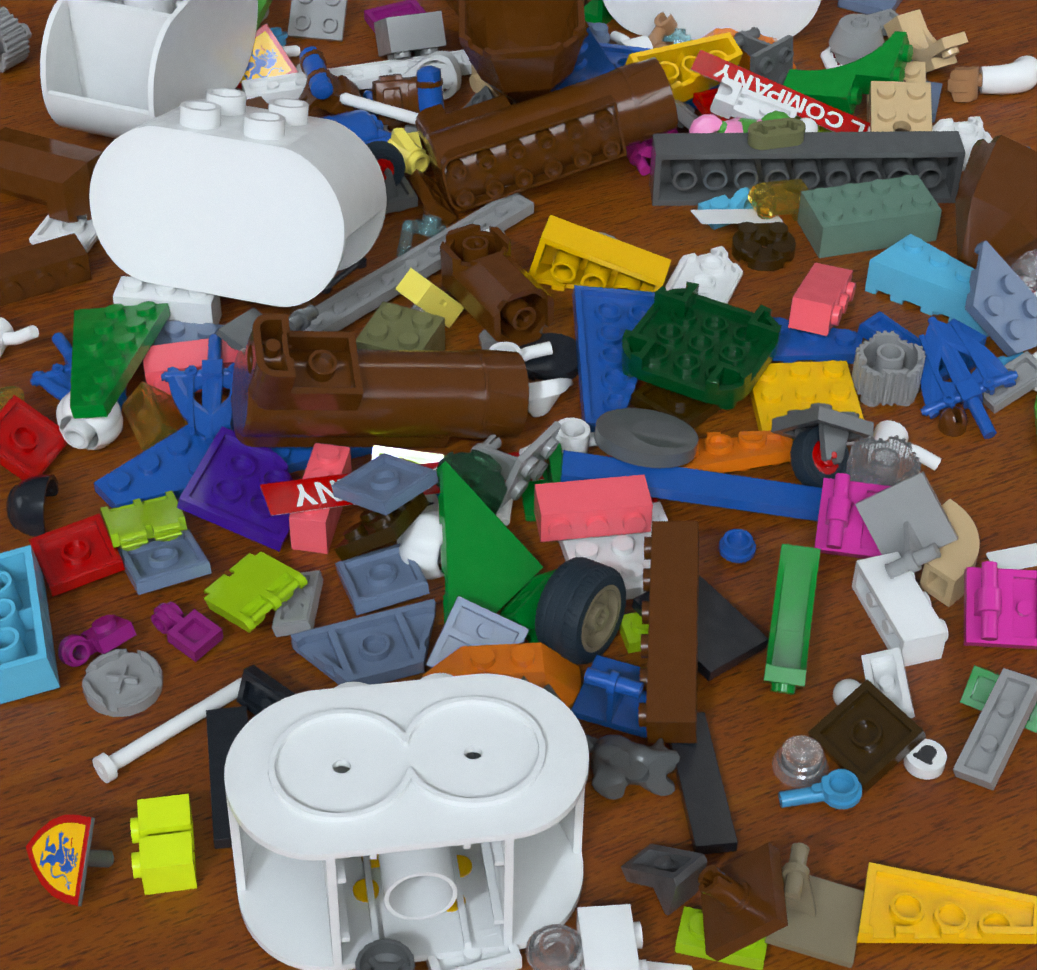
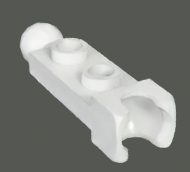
M728 77L722 78L710 107L712 113L729 119L731 116L734 118L743 117L759 120L767 113L775 110L785 112L790 118H795L798 111L794 107L743 88V83ZM806 117L800 119L806 125L805 132H818V125L813 119Z

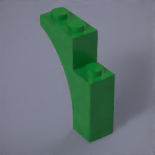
M895 31L880 47L854 62L823 70L789 69L783 85L853 115L856 105H860L862 101V94H869L871 81H904L905 67L907 62H911L913 57V46L909 44L907 32Z
M783 543L781 545L763 683L771 684L770 692L794 695L796 688L802 689L805 687L813 605L821 552L819 548Z

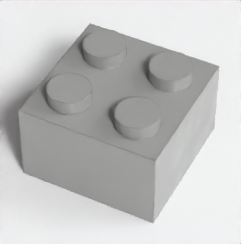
M442 11L388 17L374 22L379 57L387 56L388 60L411 57V52H414L415 56L429 55L438 51L439 47L446 46Z

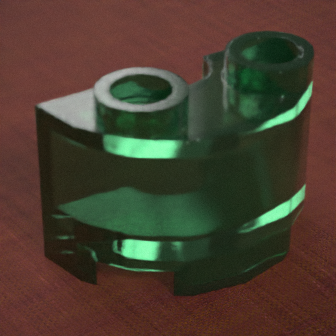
M472 449L471 453L460 452L454 454L449 452L439 461L437 468L446 461L496 515L507 492V486H505V480L501 474V465L490 455L476 449ZM438 477V483L435 484V485L438 486L439 488H440V477Z

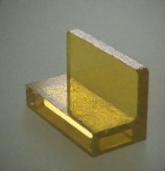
M143 381L122 405V409L136 439L144 451L165 439L169 434H173L188 425L177 409L172 395Z

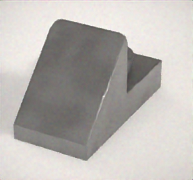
M649 844L622 865L621 869L627 882L653 887L664 913L670 915L697 893L698 886L700 885L698 877L702 870L706 868L707 859L701 853Z

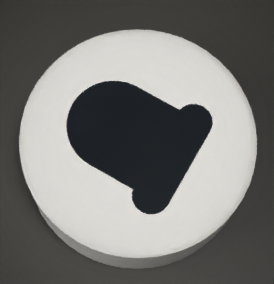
M924 739L904 757V766L911 775L924 780L935 779L944 771L947 754L945 749L936 741Z

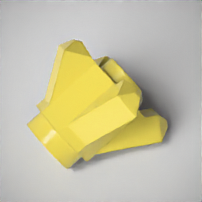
M403 128L393 129L391 138L387 142L393 144L402 154L405 163L404 173L412 175L416 169L423 173L427 169L430 159L426 154V150L422 148L419 133H406Z

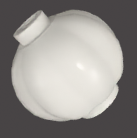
M69 392L61 399L56 409L57 423L64 440L77 449H102L115 441L123 428V416L118 402H116L107 417L73 419L70 409Z
M426 511L421 513L397 539V544L401 543L399 547L401 559L408 565V559L414 560L418 563L425 578L432 580L444 576L438 566V563L441 564V544H443L442 524H439V511Z

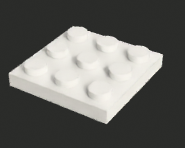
M661 502L652 503V521H668ZM651 532L558 540L565 561L575 557H585L617 570L621 574L626 587V600L634 599L645 593L643 592V568H650L651 560H644V537H651Z

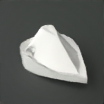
M436 51L423 57L402 76H417V70L429 65L441 68V78H443L442 89H447L445 92L443 90L444 100L452 97L460 89L462 80L459 63L455 56L448 51Z
M556 378L529 383L528 412L533 417L547 414L559 396L569 386L573 385L572 379Z

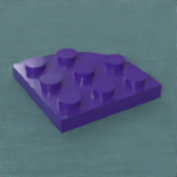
M221 426L181 494L177 508L280 552L290 533V513L271 516L260 484L293 480L287 471L289 466L270 448L246 446L236 438L234 431Z

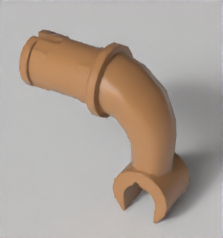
M661 12L656 16L654 20L656 26L648 36L653 49L668 46L662 40L665 36L673 34L678 25L672 14L667 19L664 12Z

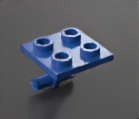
M596 655L592 666L588 667L585 672L584 683L571 711L578 719L647 739L646 727H639L638 722L639 702H646L647 692H642L644 683L639 680L641 667Z

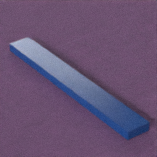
M563 450L560 482L645 474L649 493L653 498L818 521L822 488L683 467H643L623 462L614 457Z

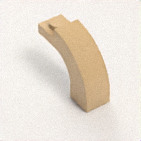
M920 9L897 15L884 25L888 38L895 31L907 32L909 44L913 46L912 61L925 62L926 72L957 63L955 55L960 53V47L968 43L965 31L943 37L937 41L930 34Z
M951 499L941 506L953 526L958 540L940 547L941 557L924 564L919 585L922 590L948 607L964 595V570L966 567L976 566L980 548L979 534L973 520L961 506Z

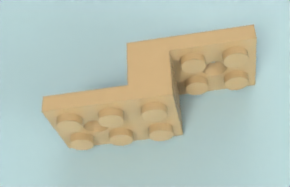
M907 62L903 82L871 81L869 94H866L867 122L870 123V132L932 131L931 82H926L925 62Z

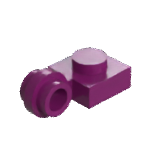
M161 603L154 609V614L151 616V621L156 629L163 634H167L168 642L195 662L223 639V630L195 609L184 617L182 610L175 603Z
M105 615L96 619L92 623V627L81 633V636L72 634L65 637L59 644L58 655L64 664L78 667L84 664L90 655L95 652L106 654L137 634L131 621L116 615Z

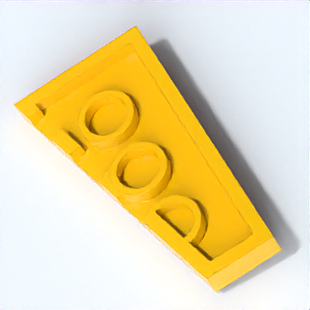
M869 862L857 943L1037 944V896Z

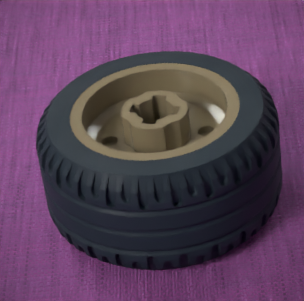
M575 557L560 565L547 581L537 605L535 631L538 642L545 644L574 664H587L594 661L596 655L601 656L614 640L625 612L626 587L621 574L610 566L585 557Z

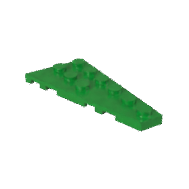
M146 301L133 306H123V304L118 303L105 308L74 310L70 409L73 419L107 417L170 317L168 303L155 304L152 301Z

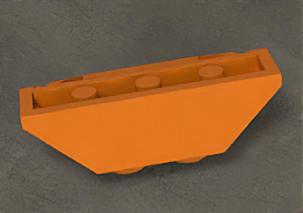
M541 642L461 646L422 675L423 678L434 673H447L453 676L489 673L519 679L525 676L530 683L541 688L550 684L561 701L569 709L574 705L582 687L579 666L568 661Z

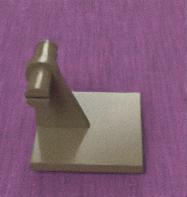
M793 843L790 848L789 862L782 867L788 926L767 936L765 943L852 968L864 891L809 875L810 870L806 864L810 849L804 843Z

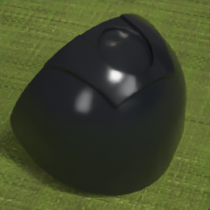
M55 475L33 476L21 481L11 489L7 497L6 512L10 523L15 529L34 537L46 532L44 503L45 497L58 494L59 488Z

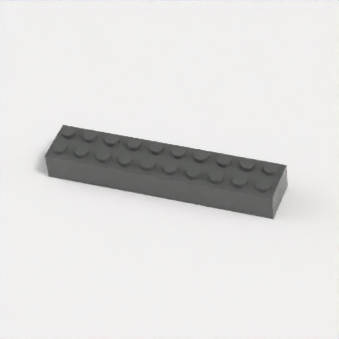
M959 131L805 132L804 141L800 145L768 150H758L750 147L747 143L748 133L653 134L649 186L652 206L698 205V203L724 194L731 199L739 189L748 187L755 194L753 198L748 199L752 205L800 204L801 191L814 190L820 187L842 186L848 183L870 182L876 179L897 178L904 175H918L937 203H955L965 158V149Z

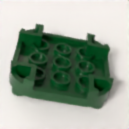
M686 281V288L666 291L664 286L660 287L655 291L654 303L632 331L626 329L624 332L621 353L623 374L689 398L715 404L724 410L733 409L738 401L744 399L751 392L775 357L779 347L782 325H779L771 317L772 309L762 304L753 313L698 295L699 284Z

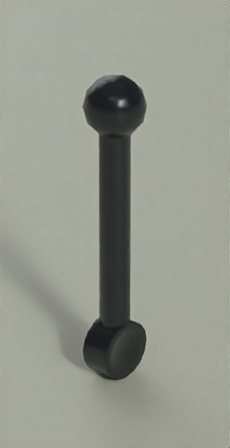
M363 257L333 278L322 293L329 294L333 286L357 268H365L367 266V259Z

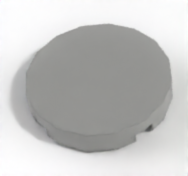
M115 649L106 654H101L88 665L86 675L82 680V688L88 705L98 713L111 717L131 716L145 711L157 701L163 689V675L157 660L147 652L137 650V653L127 652V649Z

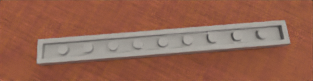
M518 193L492 201L316 305L315 307L318 309L319 315L311 321V325L304 331L338 332L379 307L383 301L387 302L401 294L396 290V287L410 268L425 278L441 269L440 245L442 241L446 242L448 231L469 224L480 225L481 231L489 229V226L498 227L501 231H505L533 214L534 202Z

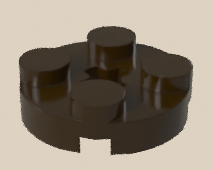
M742 222L738 226V231L733 236L732 255L738 262L740 258L748 262L747 267L753 270L775 271L783 268L784 262L788 260L791 262L794 259L796 242L792 234L788 232V226L785 223L754 224L752 222Z

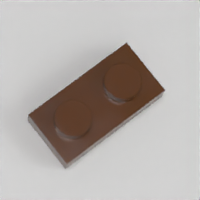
M416 169L409 179L415 188L414 191L418 199L424 204L422 208L424 213L433 221L439 219L449 226L457 218L454 210L447 203L438 183Z

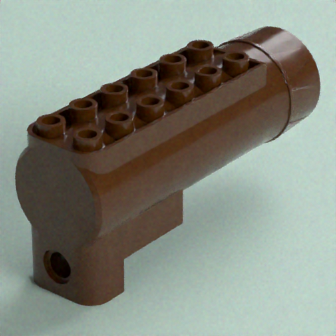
M652 57L647 60L617 67L602 75L514 105L509 103L505 95H501L446 114L440 103L422 110L416 117L415 125L422 148L426 150V154L429 156V165L447 203L456 210L465 211L627 156L626 146L651 140L653 134L668 133L677 129L678 114L667 76L659 61Z
M267 313L258 316L254 320L247 345L237 353L235 359L231 395L234 432L236 438L242 444L249 447H314L315 443L345 447H373V445L384 447H446L450 437L487 439L492 434L496 435V438L518 437L524 428L527 418L529 382L525 362L518 352L486 349L457 351L357 349L355 332L290 331L288 314Z

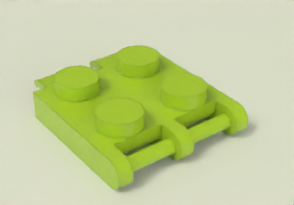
M172 490L165 492V496L145 501H141L138 498L133 500V504L108 509V506L100 508L113 548L120 546L125 551L135 550L143 544L149 543L148 539L155 538V541H171L182 535L181 531L187 530L185 516L182 510L177 508L178 501Z
M260 551L257 555L247 554L229 569L234 574L230 577L223 574L203 592L208 594L204 600L210 610L250 633L257 625L263 622L265 614L271 609L275 611L282 606V602L289 600L293 596L294 590L297 587L302 589L308 584V581L300 572Z

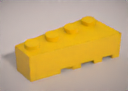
M728 32L631 53L625 65L655 57L667 76L674 99L685 102L693 98L694 93L709 90L720 84L718 81L690 70L700 50L737 66L743 52L731 33Z
M550 215L540 238L529 274L538 283L551 285L552 290L563 292L565 288L574 289V285L655 292L663 286L671 260Z

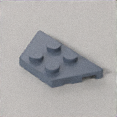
M986 240L977 244L974 253L979 255L977 268L971 271L969 281L970 292L967 294L965 310L1008 357L1037 347V296Z
M434 599L291 634V645L293 650L338 685L346 682H362L368 685L381 684L423 673L436 615V602Z

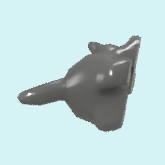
M587 735L595 746V749L591 752V767L594 775L592 786L603 797L613 800L621 798L627 785H640L651 793L660 796L670 795L675 791V784L667 778V775L676 769L680 755L676 750H668L664 746L662 738L658 739L654 745L646 746L631 742L621 735H606L599 739Z

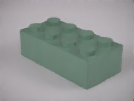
M904 175L897 178L876 179L870 182L848 183L842 186L820 187L814 190L801 191L797 222L818 258L889 248L909 234L919 237L925 242L936 241L942 210L918 175Z

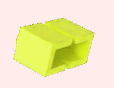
M189 793L137 800L138 817L130 818L132 843H139V852L131 853L134 879L142 878L145 895L196 889L195 852H193L195 850L194 828Z

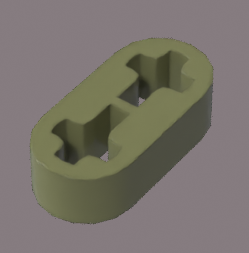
M797 118L754 122L748 128L747 143L750 147L758 150L797 146L804 141L806 125Z

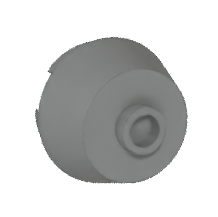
M849 14L842 17L829 39L830 53L833 52L836 55L835 61L842 65L854 62L870 54L884 43L879 21L865 14Z

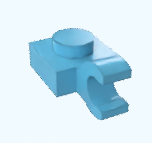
M748 187L739 189L731 199L724 194L698 203V210L753 209L754 206L748 199L753 198L755 194ZM708 224V225H709L713 230H715V229L724 227V226L729 225V224Z

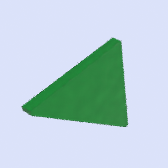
M445 461L437 468V476L440 477V495L438 496L439 524H442L443 544H441V566L445 578V594L443 595L444 624L458 596L497 613L543 568L539 561Z

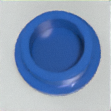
M732 529L727 531L721 538L718 549L724 559L734 563H743L754 557L756 544L749 532L742 529Z

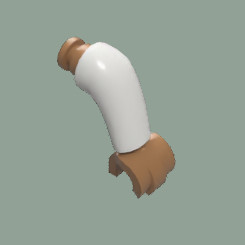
M1024 55L1017 58L1013 63L981 66L980 70L979 66L955 67V70H952L950 73L947 91L951 92L954 102L976 100L978 98V87L981 94L1004 95L1026 92L1037 84V59L1031 55Z

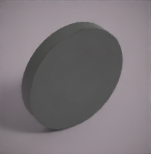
M640 408L615 409L602 414L596 421L594 432L595 443L608 455L629 464L650 468H672L689 463L696 455L699 440L696 431L686 422L662 412Z

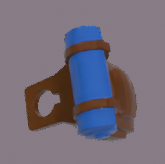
M315 46L305 48L300 53L299 64L307 80L298 100L306 101L309 104L308 112L310 113L315 106L334 115L359 110L340 102V95L343 93L361 97L357 85L346 76L340 75L337 77L330 73V70L326 67L327 63L323 52L317 50Z
M432 65L425 66L417 70V76L402 77L401 74L379 76L378 80L372 81L373 100L416 113H420L422 110L440 103L444 108L441 68ZM375 114L377 120H381L383 125H388V129L405 128V125L409 124Z

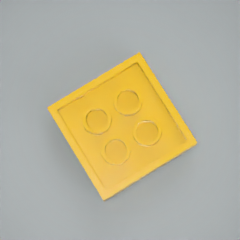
M847 360L770 363L750 392L759 431L771 430L773 418L787 415L789 410L809 409L810 405L814 403L829 404L832 406V410L838 412H855L860 415L859 418L864 419Z

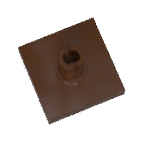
M769 842L720 869L717 866L710 865L699 874L698 883L700 885L698 887L701 891L705 951L706 955L714 960L719 961L788 926L780 850Z

